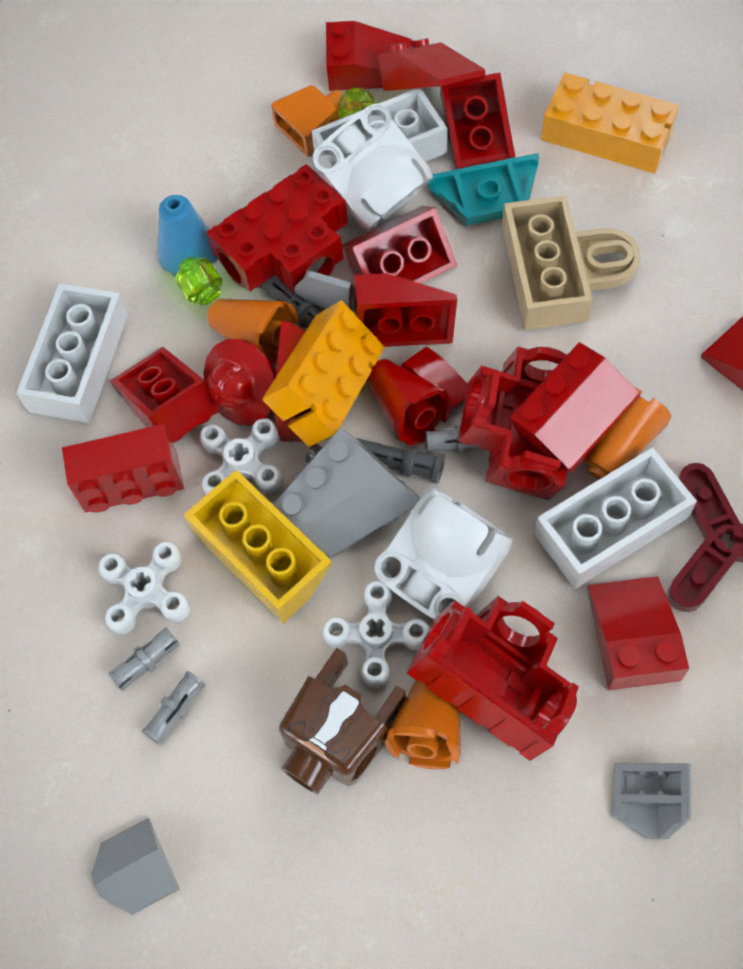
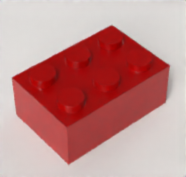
M165 423L62 447L67 485L85 513L103 512L109 507L120 504H137L142 499L153 496L166 497L178 490L184 489L178 454Z

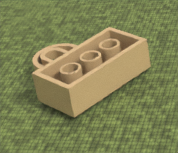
M566 195L504 203L502 231L524 330L588 322L593 302L591 290L619 287L629 282L635 276L641 257L639 246L635 240L625 232L612 228L576 232ZM620 253L625 259L600 263L593 257L600 254Z

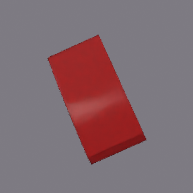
M426 346L401 364L405 369L445 389L452 398V408L465 399L466 381L449 363Z

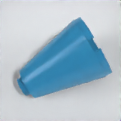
M182 195L168 196L159 205L157 255L165 271L173 273L174 277L180 279H193L208 272V267L213 262L216 263L218 258L213 254L206 232L209 230L208 226L190 201Z

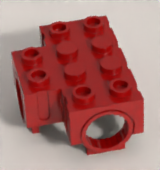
M305 164L292 175L290 174L275 184L272 189L267 192L265 191L250 201L247 206L242 209L240 208L225 218L222 223L206 231L212 252L219 259L230 278L237 285L246 287L250 292L276 275L295 294V285L304 279L306 271L316 260L325 257L322 266L316 273L330 276L335 268V264L344 259L341 236L336 232L348 224L346 200L311 167Z
M517 346L503 363L502 371L481 365L468 381L458 442L467 445L473 444L481 449L490 451L488 459L490 463L489 469L486 472L485 482L546 500H550L565 487L567 470L560 466L561 461L547 457L521 439L510 416L553 371L538 369L529 363L543 360L559 364L567 354L550 347L540 346L528 350Z
M499 595L477 615L469 607H464L454 600L434 619L406 672L416 681L419 680L425 684L427 689L444 701L456 706L458 711L475 723L487 728L489 733L506 745L518 750L519 754L529 761L554 746L557 736L570 721L577 705L576 694L579 686L575 683H570L547 666L558 640L556 636L549 632L553 629L555 623L523 600L521 602L508 603ZM517 616L526 619L538 629L539 635L526 636L517 633L508 627L503 617Z

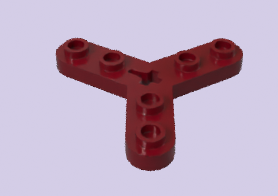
M701 463L686 465L678 477L697 500L691 514L705 539L673 579L668 590L670 603L676 609L683 612L697 610L735 561L743 562V524L739 522L714 473L709 467ZM724 534L730 535L731 541L736 542L733 543L731 548L725 547V542L719 540L723 538Z

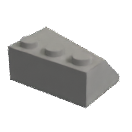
M339 428L273 505L316 547L333 558L364 540L370 533L385 524L389 525L398 520L399 516L415 507L420 497L359 440L342 428Z

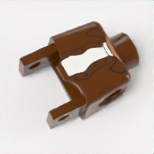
M338 648L334 650L315 679L310 676L307 677L279 725V732L286 746L293 750L281 767V770L292 780L316 795L320 793L330 776L346 786L354 785L384 747L388 728L394 721L406 698V691L396 685L377 715L373 717L363 708L361 694L347 685L332 688L348 665L346 653Z

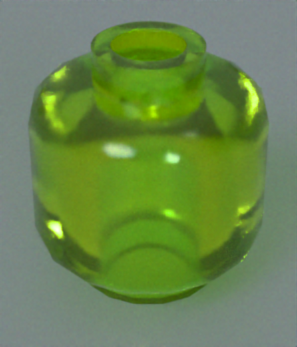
M352 88L344 92L338 104L339 119L362 111L372 104H376L373 95L363 88Z
M190 257L180 264V270L175 279L178 287L189 302L207 305L220 296V289L223 285L222 277L210 260L207 258L196 259L195 257Z

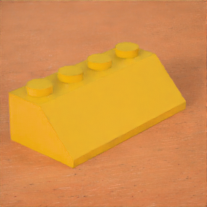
M237 470L233 471L184 514L191 532L283 624L311 598L332 564V561Z

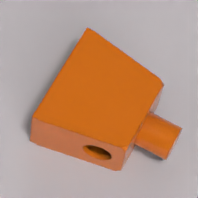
M309 85L271 104L274 125L309 157L314 153L311 131L339 120L338 109L345 105V99L337 89L325 96L315 86Z

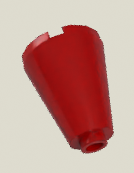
M381 359L376 362L375 366L371 367L372 371L366 383L395 436L401 442L404 441L407 445L411 446L425 442V431H436L434 428L441 420L444 423L447 421L452 410V398L445 389L388 359Z

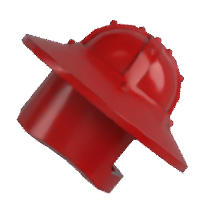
M228 338L214 345L206 357L203 374L214 405L220 409L219 413L227 420L237 425L252 426L257 420L267 418L272 409L262 398L276 378V370L272 363L257 346L244 339Z

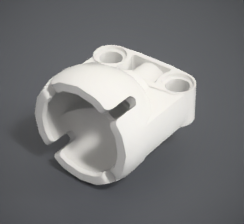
M372 104L353 116L331 134L315 150L313 155L315 172L346 200V208L349 213L367 231L372 230L377 224H381L416 196L417 189L424 188L434 178L430 167L392 120L389 110L381 104ZM373 115L381 116L385 125L379 129L372 128L368 123V119ZM332 155L336 160L334 167L330 169L322 168L318 163L321 156Z
M431 487L421 496L386 552L376 559L375 573L394 593L433 619L445 609L446 603L452 598L464 607H469L472 610L473 605L509 553L513 539L460 502L453 503L449 495L435 487ZM397 558L400 561L401 570L396 577H392L389 572V565L393 559Z

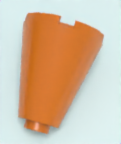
M218 299L209 307L207 312L208 323L213 330L226 339H244L257 346L271 363H277L281 321H288L292 324H298L299 322L295 307L291 303L284 301Z
M634 387L641 395L643 391ZM639 397L588 453L584 460V463L588 466L587 472L600 480L636 458L668 426L672 417L668 409L655 398H652L649 403L644 398Z
M415 680L386 734L385 747L397 759H399L400 753L410 757L409 764L426 769L450 768L451 761H455L457 764L461 755L460 711L457 710L456 706L450 702L447 703L427 689L425 684Z

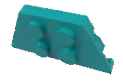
M535 153L433 174L434 178L426 188L466 226L502 219L504 203L530 200L539 164V154Z

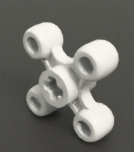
M268 418L257 420L252 426L251 435L246 440L240 438L229 440L224 429L217 424H210L202 429L200 432V442L203 449L210 454H218L223 458V464L220 469L207 473L203 478L202 488L205 495L235 470L246 479H253L258 490L265 495H274L280 491L283 479L279 469L273 465H264L258 460L262 450L271 448L278 442L279 433L277 425Z
M159 543L154 548L152 561L147 567L131 569L128 567L125 559L115 553L107 554L100 560L98 570L102 578L108 583L121 584L125 587L123 600L119 604L111 606L105 614V622L113 633L118 635L130 633L136 624V616L142 608L158 607L162 615L173 623L182 622L188 617L190 605L187 598L182 593L169 592L163 588L164 577L169 572L177 570L182 563L181 552L174 543ZM179 605L177 609L171 610L173 606ZM124 617L123 620L117 622L119 618Z
M379 580L372 581L364 590L363 596L364 602L368 607V614L361 622L353 624L348 623L342 618L335 617L329 619L322 629L323 639L331 648L341 649L348 644L354 643L359 644L365 649L367 656L361 666V678L365 685L374 689L386 685L390 677L389 666L385 661L386 652L392 646L398 644L417 651L430 628L421 619H411L405 624L391 622L386 612L392 601V592L388 586ZM375 594L383 595V597L379 599L373 598ZM375 630L378 633L382 630L383 636L378 638L375 635L371 638L370 632ZM334 631H342L339 636L331 635ZM413 632H420L422 636L415 638L411 634ZM374 669L381 671L378 676H371L369 674Z

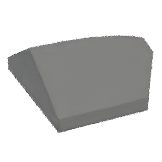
M308 271L305 278L295 285V294L317 306L327 309L342 300L352 312L354 311V286L351 282Z
M614 763L613 816L644 838L669 839L691 819V764Z
M149 818L101 842L91 875L100 897L133 915L180 889Z

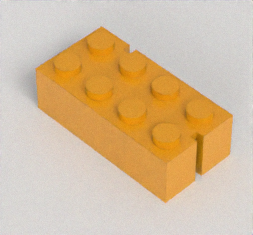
M564 72L544 114L541 140L655 174L672 134L679 104L595 81L594 85L589 84L590 79Z
M341 300L314 317L262 400L283 421L311 408L312 411L292 420L288 426L308 447L333 436L339 430L370 375L371 367L375 366L385 347Z

